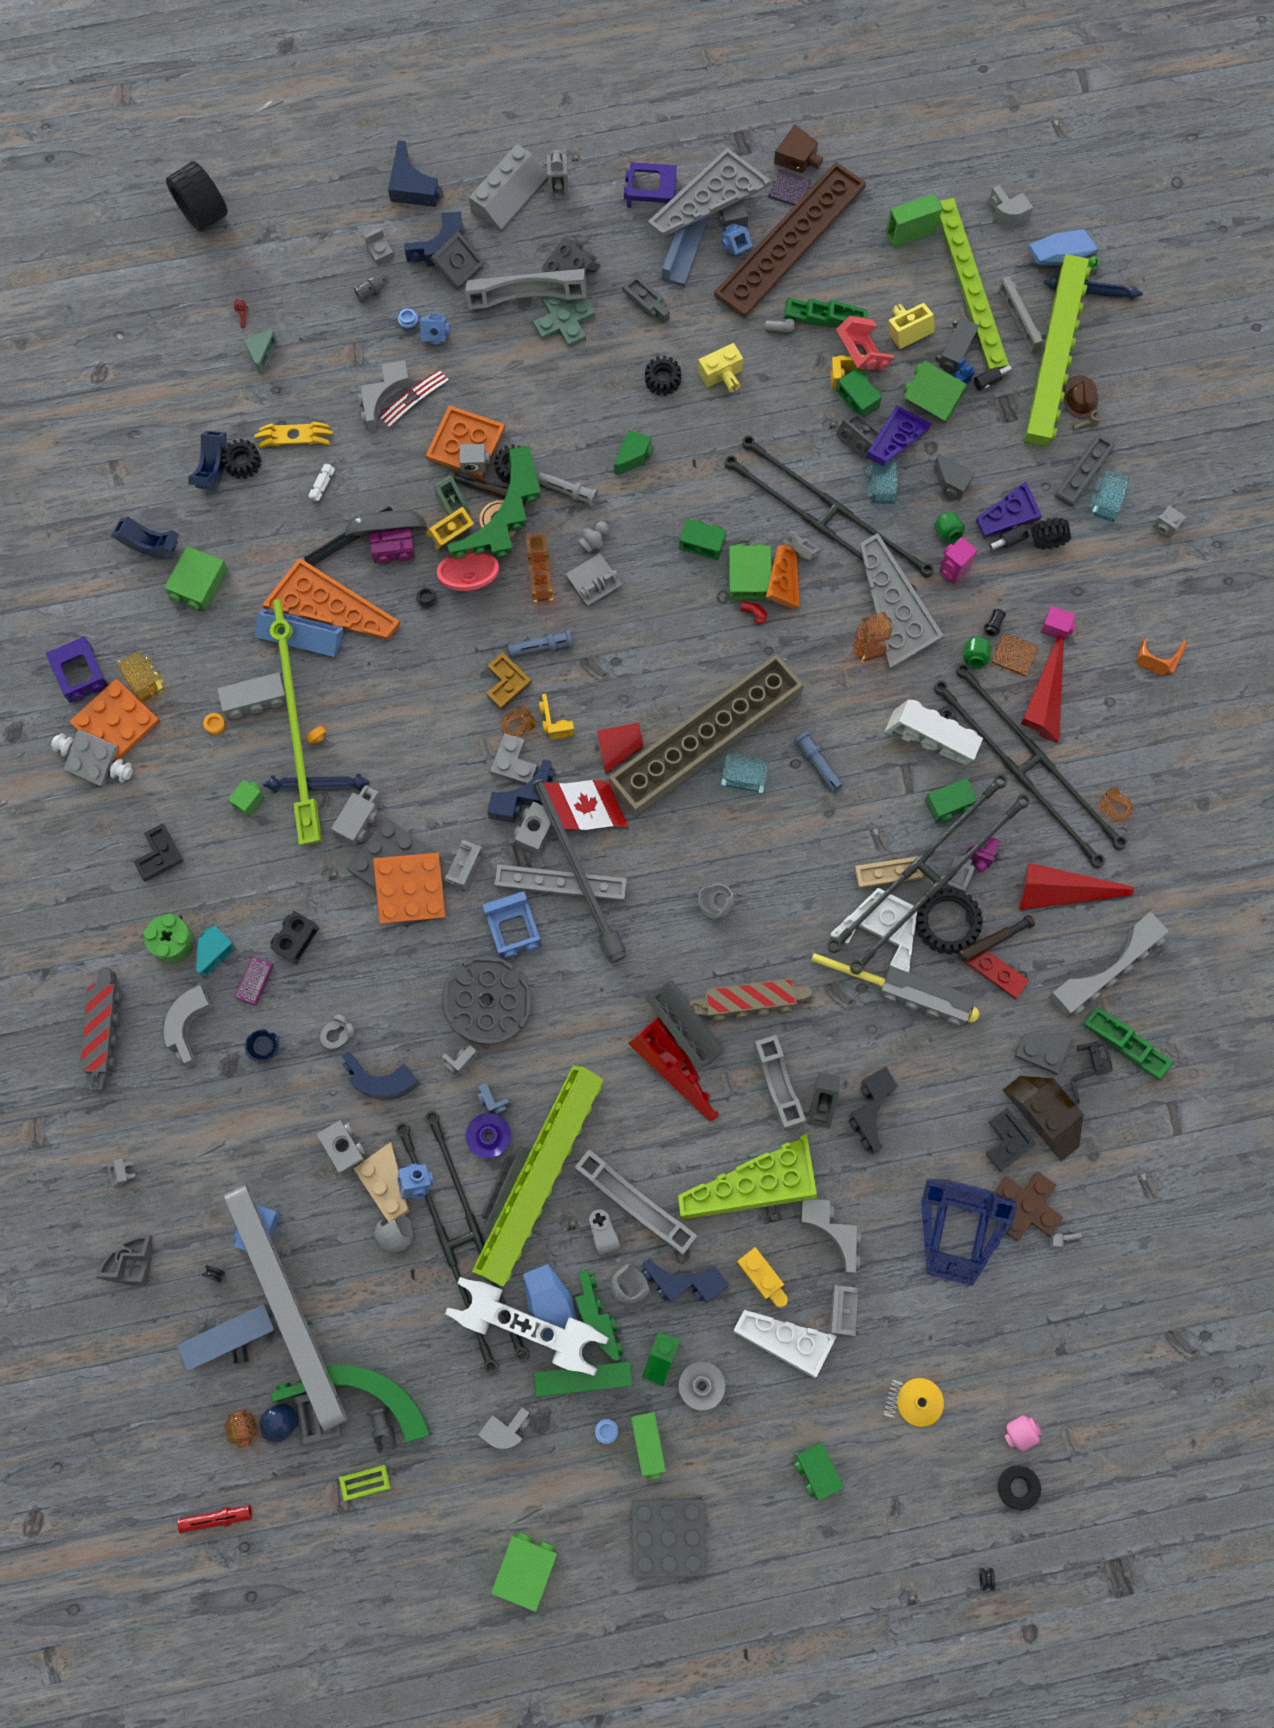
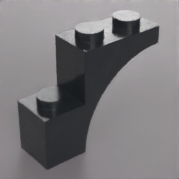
M887 1067L862 1080L861 1092L866 1099L870 1098L871 1102L851 1112L849 1115L851 1118L849 1123L852 1129L860 1133L862 1146L866 1152L870 1151L872 1155L883 1148L876 1129L879 1107L884 1098L898 1087Z

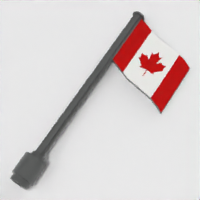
M536 779L532 786L535 787L601 932V938L598 939L605 958L609 959L610 963L617 962L626 957L625 946L618 931L613 932L609 928L565 830L590 831L610 827L629 829L626 819L609 783L606 781L588 780L565 784L545 783L543 779Z

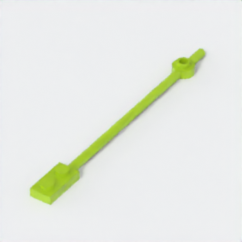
M277 599L273 601L276 621L270 626V634L279 642L301 801L293 803L299 845L305 846L322 842L317 800H309L287 645V640L292 636L293 629L284 620L282 602Z

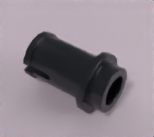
M998 608L993 610L989 622L984 626L987 635L994 637L1000 633V626L1006 616L1003 610Z
M247 1344L233 1350L234 1364L249 1361Z

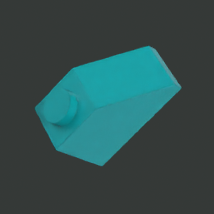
M215 925L205 929L201 934V938L198 939L196 971L203 978L236 949L235 945Z

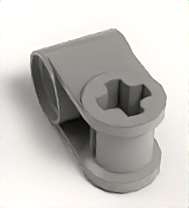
M601 1209L593 1211L589 1217V1223L599 1256L621 1249L607 1212ZM597 1214H600L601 1217H606L601 1227L593 1223L596 1220Z

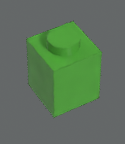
M243 779L228 798V801L234 808L250 817L265 797L259 785L253 781L248 783Z

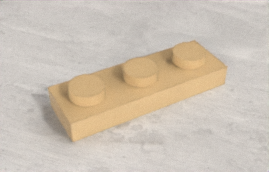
M918 856L855 866L854 870L858 889L893 884ZM918 869L903 882L923 879V873Z

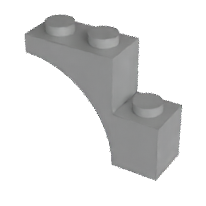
M405 360L381 364L383 372L379 373L380 383L361 386L362 394H358L360 407L364 406V412H361L363 424H367L369 431L377 430L378 414L384 403L396 393L411 388Z
M810 1199L801 1201L800 1224L815 1227L828 1235L839 1249L843 1260L844 1273H856V1269L860 1268V1255H856V1247L861 1243V1231H857V1225L829 1224L830 1220L834 1219V1206H830V1200Z

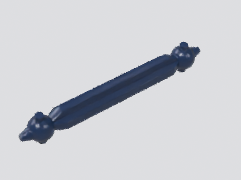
M1057 277L1044 280V284L1048 285L1049 288H1057ZM1084 281V285H1087L1086 293L1120 298L1128 296L1130 299L1143 295V292L1139 291L1136 287L1128 289L1124 285Z
M356 774L354 779L348 776L306 777L308 790L349 789L354 786L357 788V791H361L364 785L370 784V781L361 777L360 774ZM272 775L271 779L263 783V786L272 790V793H276L278 788L283 790H299L297 777L278 780L275 778V775Z

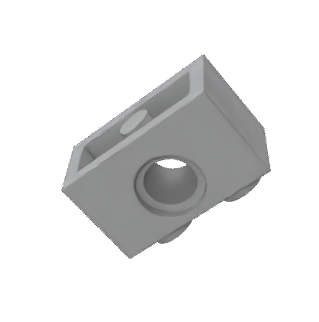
M533 802L531 807L525 809L522 817L524 821L521 826H517L513 837L515 838L516 846L540 855L553 826L544 806ZM533 824L540 826L537 831L529 830V827Z
M339 1120L319 1132L317 1136L336 1169L343 1176L365 1161L363 1155L366 1152L360 1142L355 1143L352 1136L355 1133L349 1123L344 1124ZM342 1141H348V1149L344 1152H339L338 1145Z

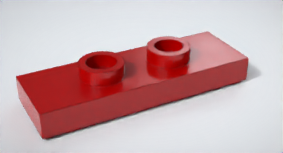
M989 951L964 962L1014 999L1019 996L1029 982L1028 979Z

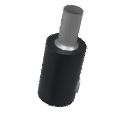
M1008 365L1000 370L997 367L974 377V385L978 391L985 390L1002 381V376L1011 372L1012 368Z
M1023 524L1014 526L1012 529L1000 534L999 540L989 544V548L993 551L1001 546L1004 548L1013 546L1029 537L1028 530Z

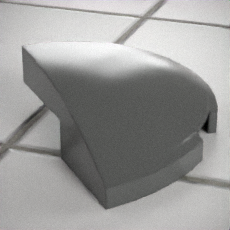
M143 1235L125 1241L123 1243L124 1248L119 1249L116 1254L111 1252L106 1257L96 1275L98 1279L146 1285L152 1254V1236Z

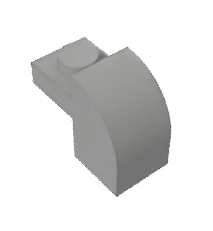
M1000 185L992 188L989 201L992 208L995 209L993 219L1004 226H1017L1030 219L1033 206L1023 193L1009 199Z
M522 1407L509 1425H506L495 1415H492L478 1436L495 1448L507 1449L514 1447L524 1439L517 1431L520 1429L523 1432L531 1421L528 1418L530 1412Z

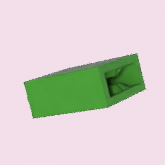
M935 194L890 209L886 234L893 248L936 234L943 207Z
M924 360L923 364L919 363L914 372L916 376L913 381H909L906 385L904 398L948 422L969 385Z
M736 544L729 546V600H770L766 598L771 577V546L756 544L754 546Z
M186 546L164 589L172 601L177 603L181 601L194 610L201 609L206 611L228 568L223 560Z
M655 1412L633 1416L631 1420L642 1476H647L648 1480L661 1478V1473L666 1472Z
M519 1532L518 1536L512 1535L491 1594L536 1612L558 1552L554 1550V1545L541 1541V1544H537L531 1541L532 1536Z

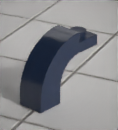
M461 211L441 213L442 228L435 238L424 242L404 243L407 262L426 260L427 267L434 266L435 264L430 257L456 232L459 231L463 236Z
M207 430L201 434L199 464L196 471L188 476V484L195 485V488L215 490L218 487L224 469L222 453H224V447H227L226 432Z
M128 516L119 520L111 537L127 547L158 559L170 558L178 544L177 538L179 536L173 530L163 533L150 530Z
M349 1051L342 1056L345 1060V1063L342 1065L350 1075L355 1073L348 1079L349 1082L358 1091L371 1098L380 1100L396 1099L410 1093L421 1085L405 1063L391 1074L377 1077L365 1072Z

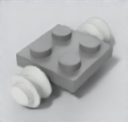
M77 730L75 738L69 737L66 739L65 734L61 733L52 740L51 746L54 753L61 751L63 757L68 755L64 770L99 786H105L109 772L112 779L118 776L121 783L129 780L132 776L133 769L131 768V763L123 765L122 759H118L113 763L119 747L83 730Z

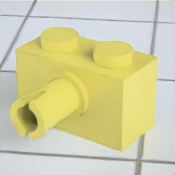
M925 303L908 311L905 310L902 304H898V307L895 306L892 309V314L895 317L889 319L890 338L899 349L935 332L934 314Z
M734 343L698 359V374L707 388L724 381L729 392H734L732 387H734L735 391L739 389L740 383L734 375L742 372L743 357Z

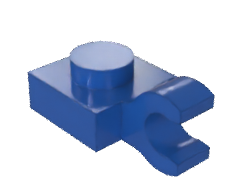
M963 358L957 363L958 371L953 377L968 384L972 381L975 370L972 365L967 366L966 358Z

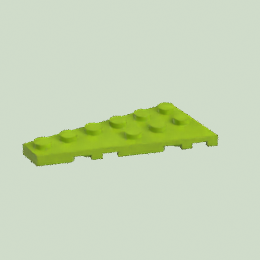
M807 1133L800 1136L799 1140L790 1144L789 1142L781 1145L780 1149L756 1157L736 1167V1170L726 1175L723 1173L717 1176V1179L712 1182L700 1184L678 1195L681 1219L685 1220L817 1199Z

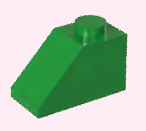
M628 430L614 463V474L619 475L644 465L647 457H651L654 446H651V437Z
M658 1331L642 1378L662 1386L664 1385L680 1343L679 1339Z

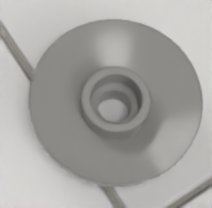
M696 1362L689 1365L682 1372L679 1379V1393L689 1407L696 1410H709L718 1405L724 1396L726 1388L724 1376L713 1364ZM700 1381L706 1383L704 1391H700L697 1388V1384Z

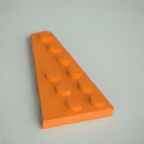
M298 558L262 604L263 608L274 610L273 601L279 599L282 602L283 613L343 627L346 630L389 640L400 626L399 620L301 558Z

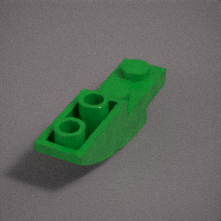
M588 1269L579 1271L584 1295L575 1298L583 1321L601 1334L609 1337L608 1344L597 1343L615 1362L620 1361L619 1355H622L623 1351L620 1340L615 1341L613 1332L617 1331L614 1317L609 1318L608 1313L599 1315L598 1311L603 1309L600 1297L594 1296L593 1288L597 1287L594 1274L589 1275Z

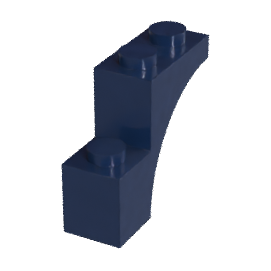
M542 760L537 774L524 786L509 792H492L487 811L489 819L514 823L515 817L520 815L521 804L532 805L533 802H536L543 806L532 783L536 779H543L545 783L553 781L555 769L552 768L551 761Z
M650 1258L642 1264L645 1268L642 1273L649 1282L655 1281L659 1287L656 1291L664 1301L668 1299L672 1302L693 1285L695 1289L692 1292L700 1302L704 1300L708 1303L729 1286L715 1266L698 1275L679 1276L662 1270Z

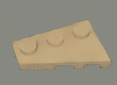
M391 1142L353 1168L388 1222L397 1221L410 1212L407 1199H401L397 1182L399 1166L396 1161L394 1146Z

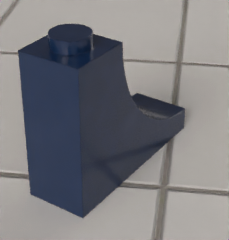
M398 140L388 187L390 201L436 207L437 200L441 199L442 188L438 185V179L426 176L416 170L408 160L406 141Z

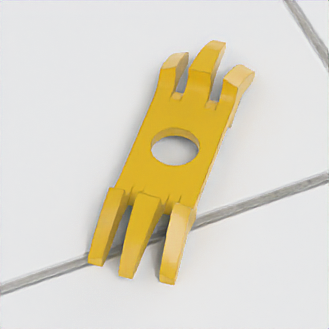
M320 422L296 425H274L272 423L259 428V433L255 434L254 438H268L259 443V449L267 446L279 447L286 444L330 445L329 440L317 435H333V431L328 430L330 429L329 425ZM291 430H297L299 436L295 439H290L288 433Z

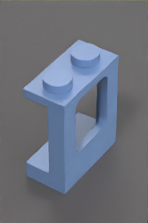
M524 891L483 904L500 958H513L517 956L518 952L524 950L526 952L534 951L539 945H542ZM519 916L523 917L530 938L505 946L499 924Z

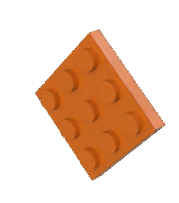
M449 405L427 451L426 460L462 472L460 466V444H485V450L490 453L491 461L504 433L505 424ZM472 472L466 474L483 479L485 472Z
M115 679L69 722L77 730H83L119 746L113 761L114 763L127 754L161 721L121 682Z
M439 853L373 858L379 924L445 918Z

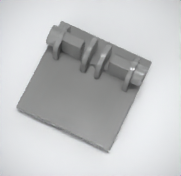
M600 553L565 574L587 606L622 586V583L617 578L619 577L615 569L612 571Z

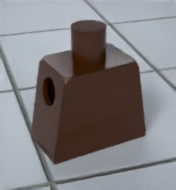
M793 125L775 150L774 164L803 173L809 164L818 169L823 162V157L817 155L818 142L798 126Z

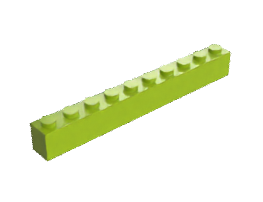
M1065 254L1061 264L1024 438L1026 443L1048 447L1050 440L1055 439L1057 428H1054V424L1059 421L1061 410H1058V405L1062 404L1065 394L1062 391V386H1066L1068 374L1065 371L1066 368L1070 367L1072 356L1069 355V352L1074 349L1076 338H1073V333H1077L1080 320H1076L1077 314H1081L1083 303L1080 300L1081 297L1085 296L1087 289L1084 281L1085 279L1088 280L1091 270L1090 267H1087L1088 258Z
M572 1066L472 1270L473 1273L493 1284L504 1287L505 1283L510 1279L511 1270L522 1254L525 1241L531 1236L532 1227L542 1213V1206L552 1192L555 1179L561 1174L562 1165L572 1151V1144L582 1130L583 1121L591 1112V1105L601 1091V1084L604 1079L585 1067Z

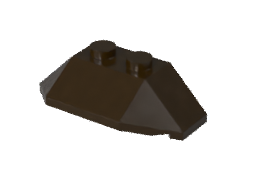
M1020 1076L1003 1089L1005 1094L1060 1161H1063L1079 1148L1083 1113L1055 1079Z

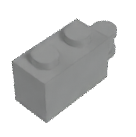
M553 150L550 155H547L549 200L569 199L567 156L562 154L560 150Z
M366 785L359 795L352 793L331 828L333 834L356 847L359 842H363L367 836L366 830L378 817V809L375 803L379 798L380 792ZM366 796L371 797L369 801L365 799Z

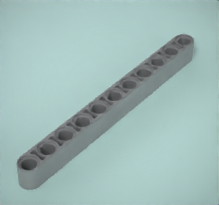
M243 1185L224 1195L226 1203L322 1429L327 1431L347 1421L346 1413L249 1187Z

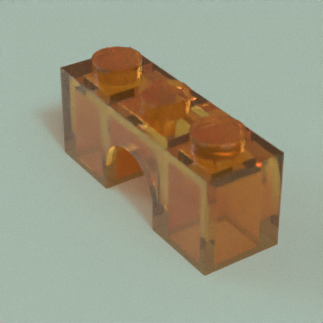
M546 533L525 535L533 602L554 600Z
M886 612L860 620L852 647L855 656H859L861 662L885 656L887 649L885 640L890 639L892 634V628Z

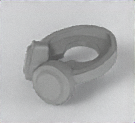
M334 1015L333 1021L326 1024L321 1031L320 1041L322 1045L328 1049L342 1047L349 1038H353V1025L348 1023V1019L345 1016ZM344 1027L336 1042L332 1043L327 1040L329 1031Z

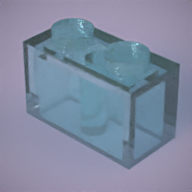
M897 457L884 467L871 460V464L867 465L866 476L870 477V483H867V496H870V504H895L897 498Z
M1106 470L1103 478L1099 477L1095 486L1098 493L1092 496L1089 506L1093 508L1090 515L1114 522L1120 511L1130 478Z
M727 754L721 785L763 793L769 762H765L764 759L757 757L749 759L744 758L741 754Z

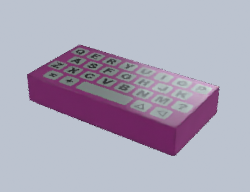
M252 957L234 997L256 1006L274 965Z

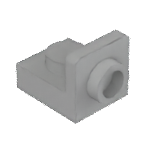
M381 228L371 230L364 235L366 247L377 265L394 257V253L386 241Z
M1168 506L1163 514L1158 517L1153 527L1159 533L1171 538L1186 516Z
M960 855V858L955 856L951 867H954L964 856ZM969 859L957 870V874L947 884L965 891L975 869V864L972 863L973 860Z
M469 1045L457 1053L455 1061L447 1054H444L442 1057L446 1062L443 1065L450 1072L454 1073L457 1071L461 1075L476 1059L478 1053Z

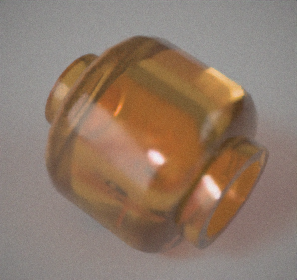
M247 1410L228 1415L229 1419L224 1423L228 1442L230 1444H237L238 1448L252 1444L251 1439L255 1438L258 1434L254 1415L247 1413Z

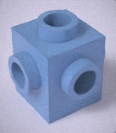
M732 224L725 228L726 231L720 233L722 238L721 245L728 253L739 255L753 246L749 231L744 226Z
M434 313L421 318V341H430L431 344H442V341L445 342L447 335H450V323H447L446 317H441V314Z
M411 1164L406 1168L398 1169L397 1182L401 1199L412 1197L413 1199H420L429 1194L430 1186L433 1185V1177L431 1172H427L426 1164Z

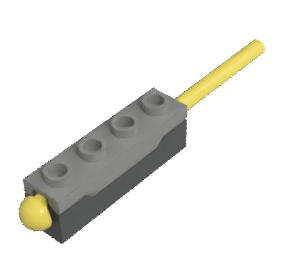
M815 953L812 956V962L878 985L881 988L879 995L884 996L883 999L888 1002L896 1003L898 1001L905 1004L904 1006L910 1010L917 1011L919 1009L925 1011V1014L929 1017L936 1019L938 1017L947 1020V1023L953 1026L964 1025L966 1021L975 1022L979 1018L978 1008L973 1006L971 1010L975 996L893 966L889 967L886 977L882 978L866 971H862L860 974H853L850 971L849 965Z

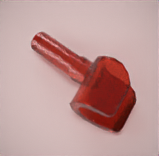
M236 299L234 310L240 312V327L245 328V313L248 310V306L244 300Z

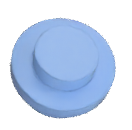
M404 309L398 316V322L401 327L410 329L418 323V316L413 310Z
M610 1419L601 1420L595 1427V1436L601 1443H612L618 1436V1427Z

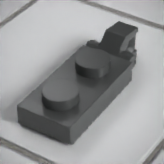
M638 275L622 287V291L652 317L657 316L664 323L670 318V311L666 308L664 298Z

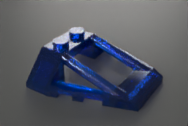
M927 1179L921 1200L927 1274L973 1285L988 1263V1259L1001 1243V1239L1011 1228L1018 1202L987 1189L946 1179ZM932 1205L938 1206L932 1234ZM948 1205L981 1213L971 1259L939 1251ZM989 1219L998 1221L982 1253Z

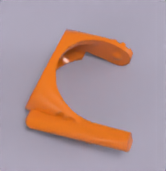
M1144 637L1139 648L1137 664L1158 675L1173 674L1188 642L1183 640L1173 658L1165 660L1156 658L1149 653L1146 648L1147 638Z

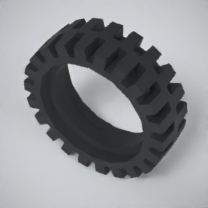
M942 888L931 900L928 899L918 909L916 929L919 931L918 935L923 939V943L925 945L928 944L931 950H938V953L941 954L945 952L946 955L957 954L959 950L976 941L983 926V916H981L982 911L981 908H978L977 901H973L970 894H964L965 891L963 890L956 891V888H951L950 890ZM943 901H953L960 904L970 917L968 933L962 939L956 941H944L936 937L928 924V914L931 908Z

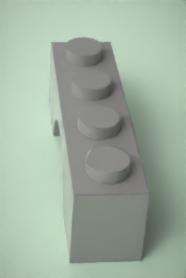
M777 1035L755 1041L754 1049L782 1131L804 1125L806 1119L799 1099L795 1095L789 1080L784 1055Z

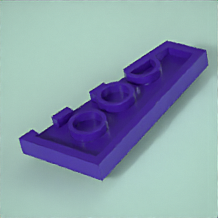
M896 405L869 449L866 458L884 467L926 433L932 423Z

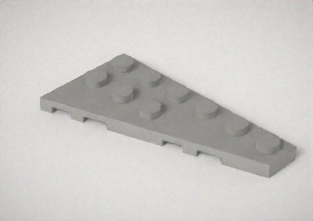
M726 148L648 221V227L663 238L771 186V180L729 148Z
M877 533L860 543V549L890 670L943 639L944 635Z

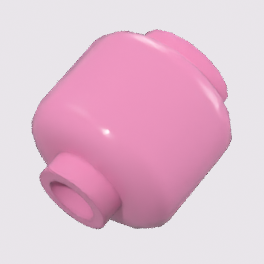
M1022 1415L1007 1424L1006 1430L1008 1434L1004 1436L1011 1448L1016 1447L1019 1451L1024 1452L1040 1442L1042 1432L1033 1417L1028 1418Z

